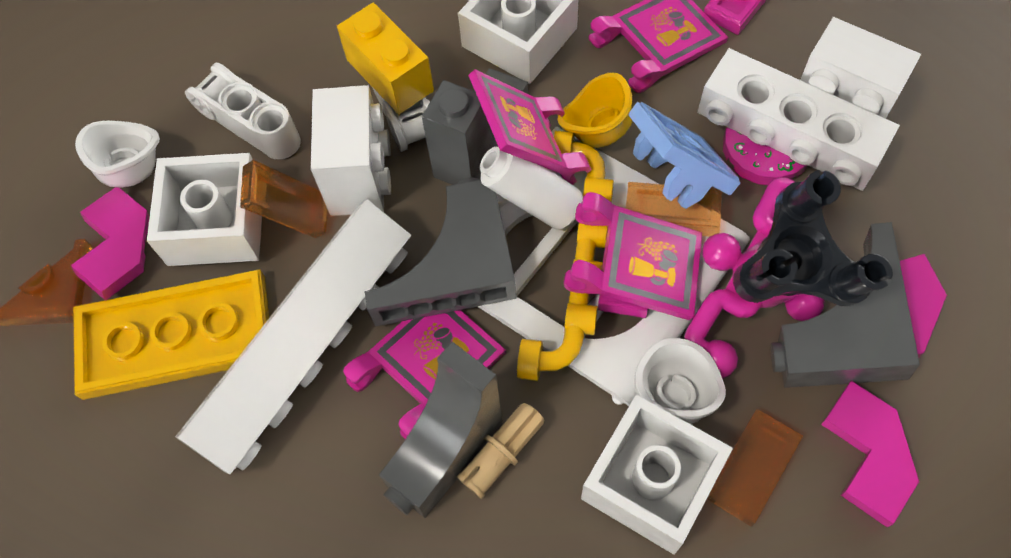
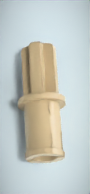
M526 403L520 404L493 437L487 435L484 438L487 442L486 445L456 477L482 499L486 491L511 463L515 466L518 463L515 457L544 424L542 415L531 405Z

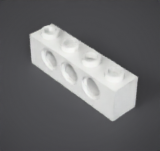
M728 48L705 84L697 112L707 117L714 124L726 126L747 136L754 143L769 146L788 155L799 164L809 165L821 172L825 170L830 171L841 184L853 186L861 191L864 190L876 171L900 126Z

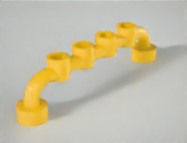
M555 131L554 139L561 154L581 152L586 156L592 169L585 178L583 197L586 193L594 192L602 195L612 203L614 180L605 179V163L599 152L590 145L575 142L574 133ZM579 223L576 254L573 263L577 260H584L602 270L603 262L594 261L595 248H605L608 226H591ZM570 291L565 316L564 338L562 345L558 349L543 351V341L522 338L518 354L517 378L538 381L540 371H557L570 365L579 355L584 334L595 335L598 306L588 305L589 294Z

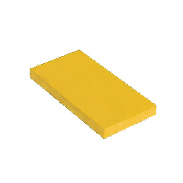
M261 269L74 306L75 395L81 400L228 370L269 319L265 276Z

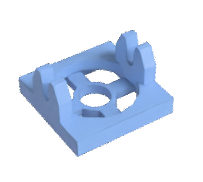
M637 101L628 114L641 131L636 138L633 154L641 161L650 153L647 162L653 168H657L667 161L675 165L665 180L662 193L666 199L672 201L680 194L677 201L681 207L687 209L702 200L712 186L731 196L741 182L738 176L706 140L645 103Z

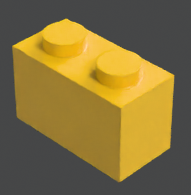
M374 2L337 25L347 61L398 115L434 91L428 56Z

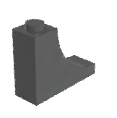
M491 68L486 72V75L528 93L527 81ZM443 80L422 115L433 177L452 185L466 178L474 177L481 179V160L489 149L498 147V144L475 90L472 91Z
M474 177L466 178L457 184L446 186L447 209L442 230L429 253L419 264L401 278L382 287L365 291L367 310L375 327L516 299L515 278L497 195L494 191L484 186L481 179Z
M892 222L871 224L863 243L864 256L878 254L889 261L893 276L892 279L885 280L889 283L887 287L870 292L865 300L854 305H836L827 312L809 320L782 325L778 342L771 343V361L774 373L782 372L784 388L849 384L850 381L865 383L909 380L920 365Z
M451 342L437 358L438 372L436 381L419 419L398 451L379 473V476L389 488L383 495L405 515H408L414 509L426 518L458 479L456 476L468 466L486 445L487 442L484 438L487 435L492 437L503 424L496 374L454 342Z

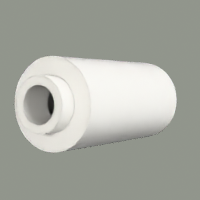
M499 147L489 149L481 160V182L487 188L554 229H562L575 219L576 207L579 203H582V193L578 188L551 170L500 151Z

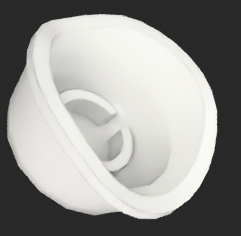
M98 121L88 124L81 129L76 138L75 146L80 160L101 183L109 187L123 188L143 182L151 175L155 167L156 146L160 138L156 130L142 124L124 121Z
M668 338L655 343L645 352L636 368L634 384L637 395L689 424L698 422L701 418L714 413L721 406L726 396L722 376L711 355L703 347L687 339Z

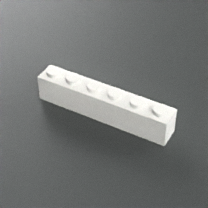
M368 199L360 204L175 437L225 473L231 474L236 467L242 471L246 469L262 447L256 440L268 424L276 428L282 422L293 406L287 400L299 384L305 388L316 377L323 366L317 359L328 345L336 348L343 341L352 328V325L347 320L357 307L361 310L367 308L365 291L379 288L375 283L386 270L391 274L404 260L408 252L402 247L411 237V234Z

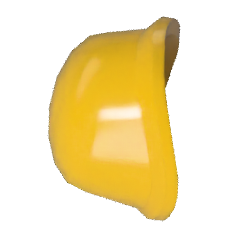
M606 73L595 77L586 84L573 101L563 108L565 115L562 117L558 115V123L565 131L574 133V136L584 144L590 145L593 148L609 146L621 139L632 124V119L628 115L632 110L631 88L626 79L618 73Z

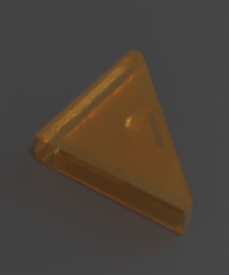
M77 239L74 242L73 249L53 266L48 263L18 287L21 291L0 308V326L74 323L73 307L82 305L85 282L74 273L71 265L90 252L92 245L86 239Z

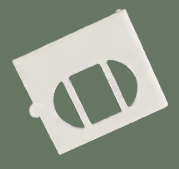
M556 126V127L552 130L553 137H554L555 131H564V130H562V129H560L559 127ZM574 136V141H575V142H580V143H582L581 141H579V140ZM594 148L604 160L605 179L614 180L612 204L702 232L695 316L705 298L714 291L728 271L712 269L705 263L702 254L705 241L714 234L726 233L732 235L739 242L742 252L750 241L749 236L741 229L696 204L687 209L681 207L677 201L680 195L672 201L666 199L662 193L664 186ZM552 171V172H554L555 174H557L558 176L561 177L560 173H557V172H555V171ZM579 171L574 174L577 182L573 186L581 191L583 198L587 172ZM496 193L506 236L515 225L532 215ZM576 218L562 229L551 228L515 272L516 299L478 306L524 338L543 341L544 351H553L562 345L565 327L517 296L577 223ZM596 294L588 305L598 306L600 294ZM597 309V320L604 311ZM649 309L646 318H643L634 327L622 334L601 339L585 338L586 334H584L579 355L568 367L611 394L615 404L622 405L624 403L630 406L637 394L634 378L636 368L642 356L652 345L663 339L680 338L692 319L689 321Z

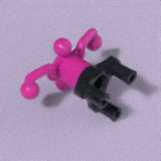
M816 170L808 175L804 181L799 182L784 177L772 180L754 211L753 225L757 232L745 252L741 253L739 242L732 235L726 233L714 234L705 241L702 250L705 263L710 268L718 271L732 269L733 275L725 289L715 290L705 298L689 324L684 339L700 345L711 355L722 379L730 376L737 367L738 356L736 349L730 343L722 340H712L709 342L705 340L706 335L722 309L736 317L748 318L755 315L760 308H772L785 302L786 311L793 319L805 321L819 316L823 312L824 299L839 306H851L865 300L870 292L887 287L889 283L885 280L892 279V267L883 256L868 254L860 258L859 261L854 262L840 250L832 239L826 227L822 209L838 199L841 186L837 177L830 171L825 170L820 175V170Z

